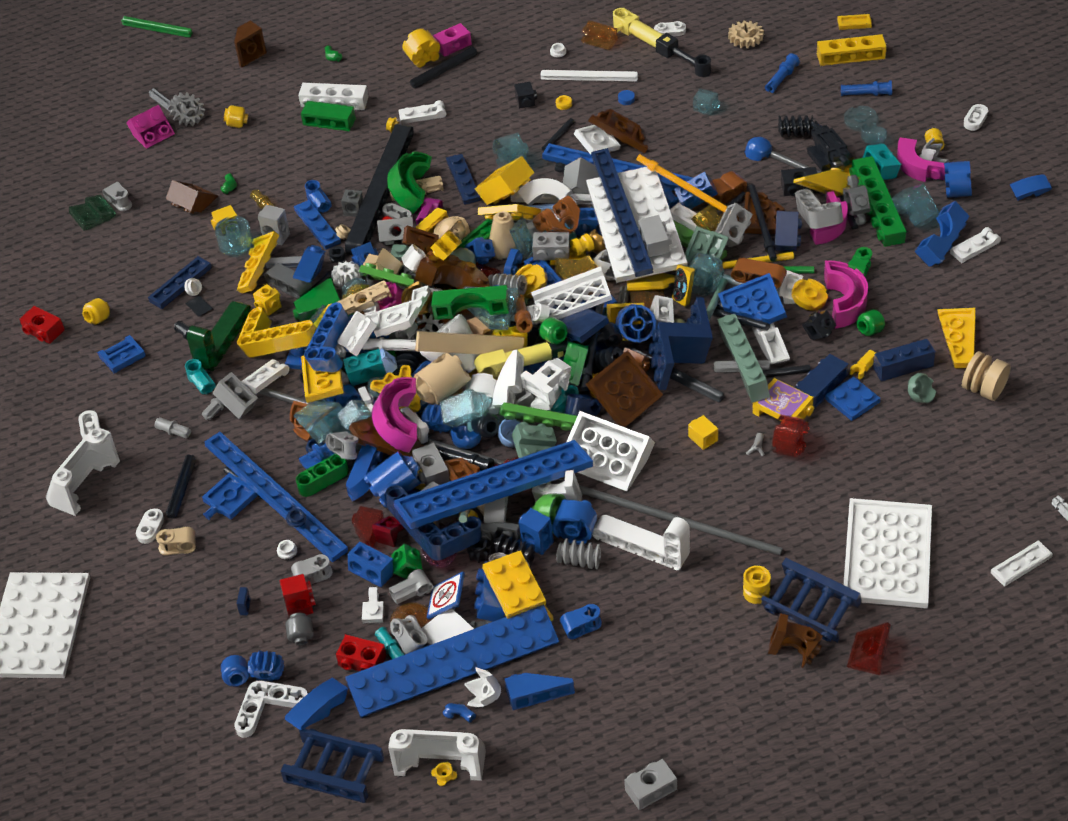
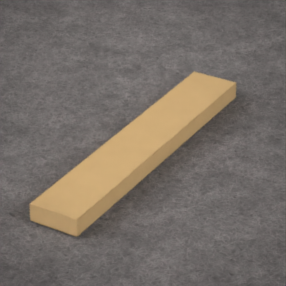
M417 331L415 350L484 354L503 349L505 353L523 348L524 338Z

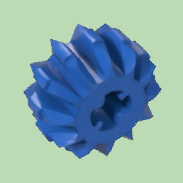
M429 404L422 413V421L434 432H448L454 424L455 415L448 407Z
M260 650L258 653H252L248 661V672L256 680L272 682L273 680L280 679V676H282L284 660L281 655H276V652H268V650L263 652Z

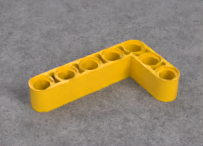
M256 307L248 314L237 344L247 357H256L308 346L317 328L311 320L270 328L271 319L261 307Z

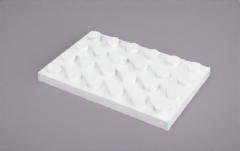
M850 498L844 585L859 592L862 603L928 608L932 505Z
M10 572L0 606V677L65 678L90 580L89 573Z

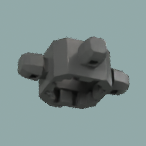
M850 175L847 178L850 187L843 188L844 201L847 202L848 214L855 215L856 223L862 225L866 222V216L863 213L870 212L868 192L865 185H858L859 179L857 175Z

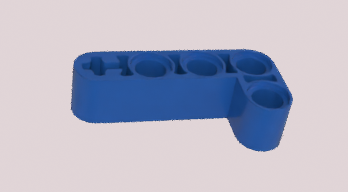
M339 302L329 305L304 353V357L315 371L336 372L343 366V361L336 352L335 347L338 343L337 340L349 322V316Z

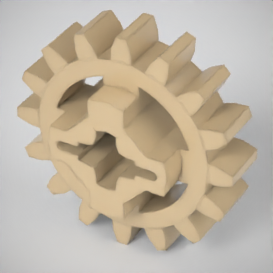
M744 20L742 23L737 22V25L732 24V28H729L728 39H730V43H734V46L740 45V48L746 46V48H749V46L755 47V44L759 45L760 41H763L764 30L762 26H758L757 22L752 24V21L748 23Z

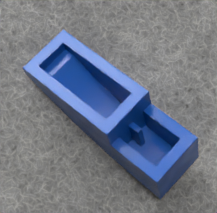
M334 678L323 682L303 697L288 712L285 720L299 730H302L328 717L332 708L345 701L348 688Z

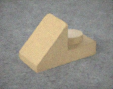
M382 248L378 256L369 254L363 263L364 266L366 263L376 265V269L382 271L383 268L391 269L396 275L399 274L403 267V264L384 248Z

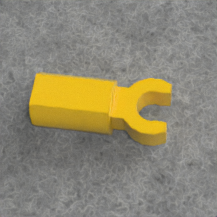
M868 350L857 364L851 366L850 375L854 372H859L858 379H862L865 371L867 372L873 366L874 354L876 352Z

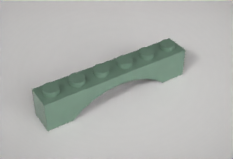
M736 314L726 315L717 319L722 339L734 357L751 402L769 398L770 393L767 380Z

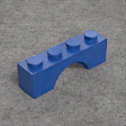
M956 201L943 207L936 218L940 226V237L935 234L921 241L915 250V253L928 266L938 265L944 261L945 254L952 248L953 241L959 237L958 233L966 226L965 222L969 215Z

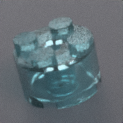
M519 133L503 136L493 141V153L497 154L498 159H496V163L499 167L521 156L527 162L526 153L529 152L528 145L523 143Z
M235 216V219H230L227 217L216 224L215 235L218 247L222 253L232 257H239L252 247V233L250 225L245 218Z
M697 253L688 264V267L695 269L691 293L708 296L710 293L715 292L724 276L722 261L708 254Z

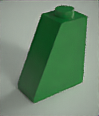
M331 278L326 279L294 301L295 309L292 311L295 320H299V322L311 320L314 322L328 304L340 301Z

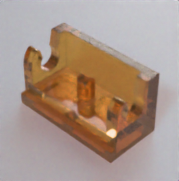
M588 20L581 32L585 34L581 39L582 43L610 50L618 41L617 28Z

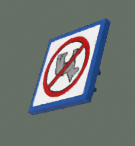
M463 571L433 586L427 619H431L451 608L459 607L465 575Z

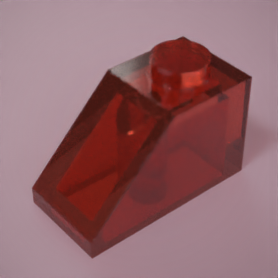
M360 506L357 513H354L352 517V525H354L355 533L359 540L372 548L376 543L372 525L384 519L382 510Z

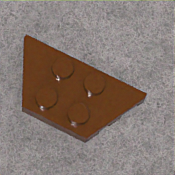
M608 109L605 112H599L597 116L591 115L588 122L601 128L608 135L615 136L622 143L629 144L643 153L647 151L648 146L643 144L645 138L641 132L640 125L616 111Z

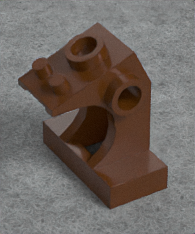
M780 613L771 634L768 654L777 655L778 650L782 647L793 646L802 655L801 668H804L806 663L811 665L813 661L811 659L817 656L822 648L820 641L823 636L811 627L788 622L789 615Z

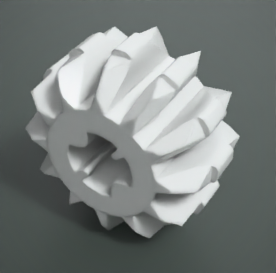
M345 261L344 263L339 262L338 266H333L331 276L335 286H339L340 289L346 287L348 290L350 286L355 288L356 284H360L362 276L359 273V265L353 261L349 263Z

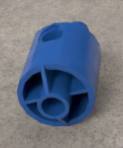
M631 304L618 312L616 326L623 338L632 342H642L653 335V330L656 329V319L649 308L643 305ZM633 321H641V324L632 325Z
M397 451L364 475L363 478L371 486L369 489L373 495L381 497L379 499L381 504L387 508V488L398 485L407 493L421 484L417 476L418 470L421 468L412 456H403Z

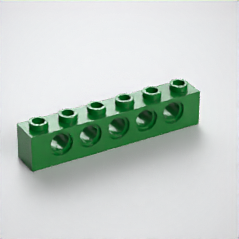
M873 156L852 160V167L849 168L850 175H857L859 179L858 185L866 186L870 203V212H867V215L871 217L872 227L876 228L878 240L882 242L884 247L905 243V227Z

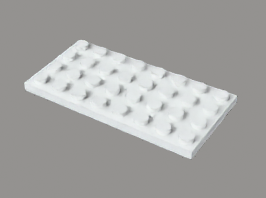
M647 167L618 173L638 229V220L659 215L661 221H665L667 227L666 234H670L672 244L669 245V253L649 257L654 273L635 277L599 177L586 180L616 283L677 270V265L688 267L657 172H652Z

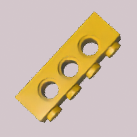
M882 34L817 41V56L820 66L880 60L886 57V44Z

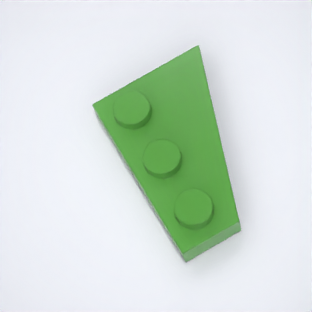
M366 263L365 266H360V276L366 277L368 274L376 280L384 281L386 279L388 282L409 287L415 282L414 279H411V275L401 273V276L396 275L391 269L383 268L382 271L376 269V265Z

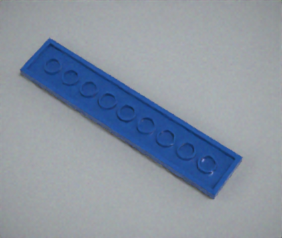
M575 440L394 500V507L409 528L413 529L565 477L566 471L574 470V473L591 468L593 467V460Z
M543 604L507 619V617L351 674L346 676L345 679L361 718L478 674L476 668L483 670L494 668L557 644L559 640Z

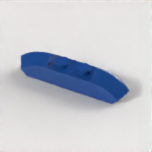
M368 444L361 446L346 482L348 496L352 501L358 499L369 490L371 486L366 483L363 476L377 467L378 462L382 461L383 452L378 451L374 446Z

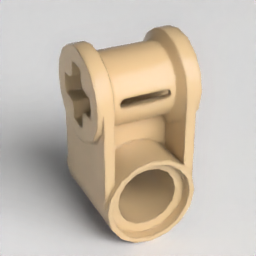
M193 528L164 529L156 534V540L160 544L158 549L162 555L192 553L196 548L195 530Z

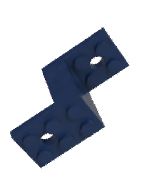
M696 297L694 305L691 306V316L687 319V323L658 322L656 330H653V342L649 344V354H652L651 365L655 369L654 380L657 382L659 390H666L674 363H705L713 337L703 297Z

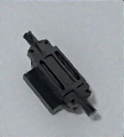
M816 120L815 122L812 121L811 126L813 129L811 130V136L815 146L807 148V154L821 171H827L831 168H839L841 171L845 170L846 165L848 166L854 160L845 142L833 128H829L827 125L821 126Z

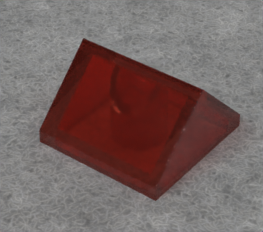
M889 622L856 633L847 664L848 668L880 675L889 643L891 628Z

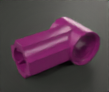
M424 197L421 211L416 219V225L436 208L443 209V201Z

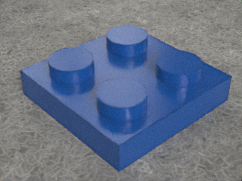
M854 376L825 395V400L851 421L880 403V397Z

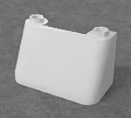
M101 428L91 430L54 473L46 495L50 506L76 516L81 508L77 503L79 498L77 494H74V491L93 469L102 471L103 467L110 465L115 468L120 462L109 431Z
M401 729L395 731L390 737L388 748L394 776H405L406 771L410 767H418L419 758L461 760V770H467L470 773L471 780L482 781L486 753L485 744L474 734Z

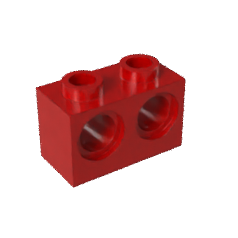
M346 634L336 653L338 666L345 670L353 669L357 671L384 663L387 656L384 644Z

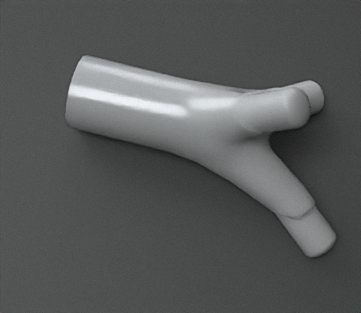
M757 433L753 446L746 452L747 455L756 450L759 451L761 456L765 455L762 449L764 439L762 433Z

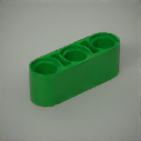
M333 454L298 474L296 484L299 494L303 497L312 496L347 476L349 473L347 459Z

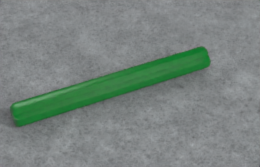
M124 16L121 20L124 26L188 38L193 34L192 29L127 16Z

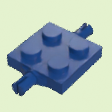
M229 472L202 496L203 502L211 506L203 515L209 520L216 513H221L231 520L253 501L258 494L242 479Z

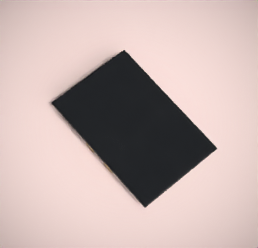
M200 295L185 303L198 317L213 309Z

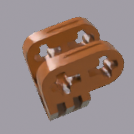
M567 195L553 206L554 213L547 208L533 218V224L539 232L544 230L547 232H569L570 235L578 226L580 208L572 197Z

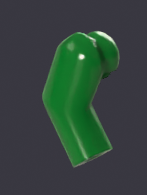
M231 173L225 175L226 182L221 186V191L224 194H228L229 191L231 192L237 187V183Z

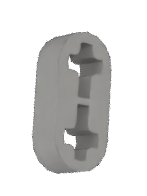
M388 203L382 208L384 217L390 216L394 219L412 217L411 211L393 203Z

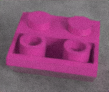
M159 105L127 121L133 136L146 149L175 134Z

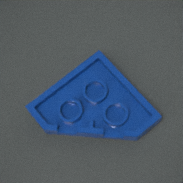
M770 273L718 293L724 311L769 324L787 317Z

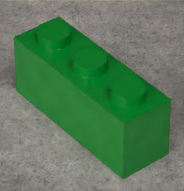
M307 101L301 112L304 126L350 131L356 119L354 107Z

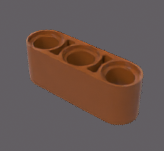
M739 258L731 272V277L737 282L746 283L770 273L774 285L778 289L785 279L787 270L782 265Z

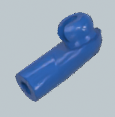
M449 703L443 710V715L450 719L454 717V714H458L470 723L476 717V714L463 704Z

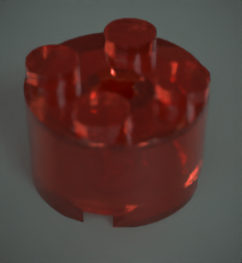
M781 414L778 420L782 421L780 425H776L772 446L776 448L772 451L773 453L797 458L801 453H804L806 448V442L803 440L804 435L808 433L809 423L802 418Z

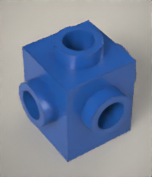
M479 237L465 245V248L474 253L476 262L479 264H486L491 258L495 257L491 239Z
M371 242L351 249L353 254L352 261L358 264L359 267L366 260L364 256L366 258L369 254L378 256V252L372 247Z

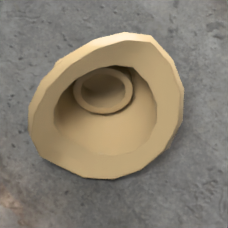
M458 216L443 219L434 229V234L439 235V239L449 229L460 240L470 233L466 220Z

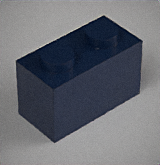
M777 211L776 251H797V246L801 245V235H797L798 229H801L802 218H798L799 212Z

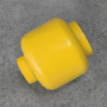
M230 105L228 108H225L223 121L226 122L227 126L241 128L243 123L247 124L248 114H245L244 107Z
M96 298L84 305L82 314L87 322L96 325L109 317L110 307L104 300Z

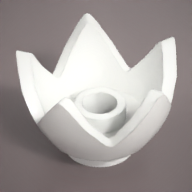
M476 668V672L481 678L465 683L470 692L476 696L467 705L483 707L499 698L501 686L491 673Z

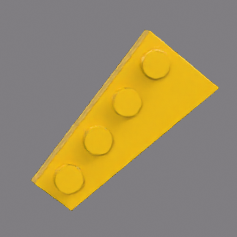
M275 231L253 239L252 244H254V248L250 249L249 255L251 257L244 266L247 270L242 273L237 287L240 293L251 292L256 288V282L263 274V268L269 261L272 250L277 245L279 234Z
M975 308L937 309L954 368H967L970 360L975 355Z

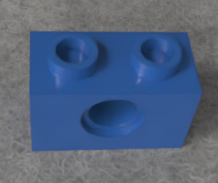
M532 508L520 517L519 527L522 543L526 541L528 543L527 548L534 544V551L543 555L554 542L551 519Z

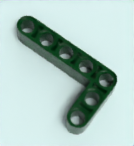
M232 301L212 331L193 325L190 326L187 332V341L192 359L201 361L203 369L215 370L214 367H217L223 358L222 355L231 346V341H234L240 332L239 329H242L251 311V305Z

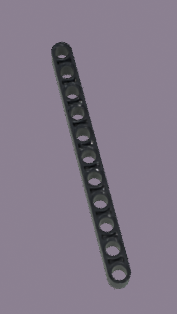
M395 124L345 243V252L347 254H352L351 249L370 242L368 240H371L375 230L373 228L377 225V221L380 218L378 216L381 215L383 205H385L389 196L388 193H390L387 182L388 173L402 155L407 152L408 149L406 148L409 147L414 134L412 125Z

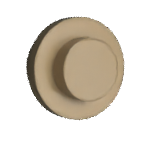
M340 224L335 229L336 235L345 240L351 229L344 224Z

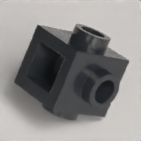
M819 310L814 311L809 315L810 318L802 324L811 340L829 336L832 333L831 330L837 326L832 315L827 310L821 312Z

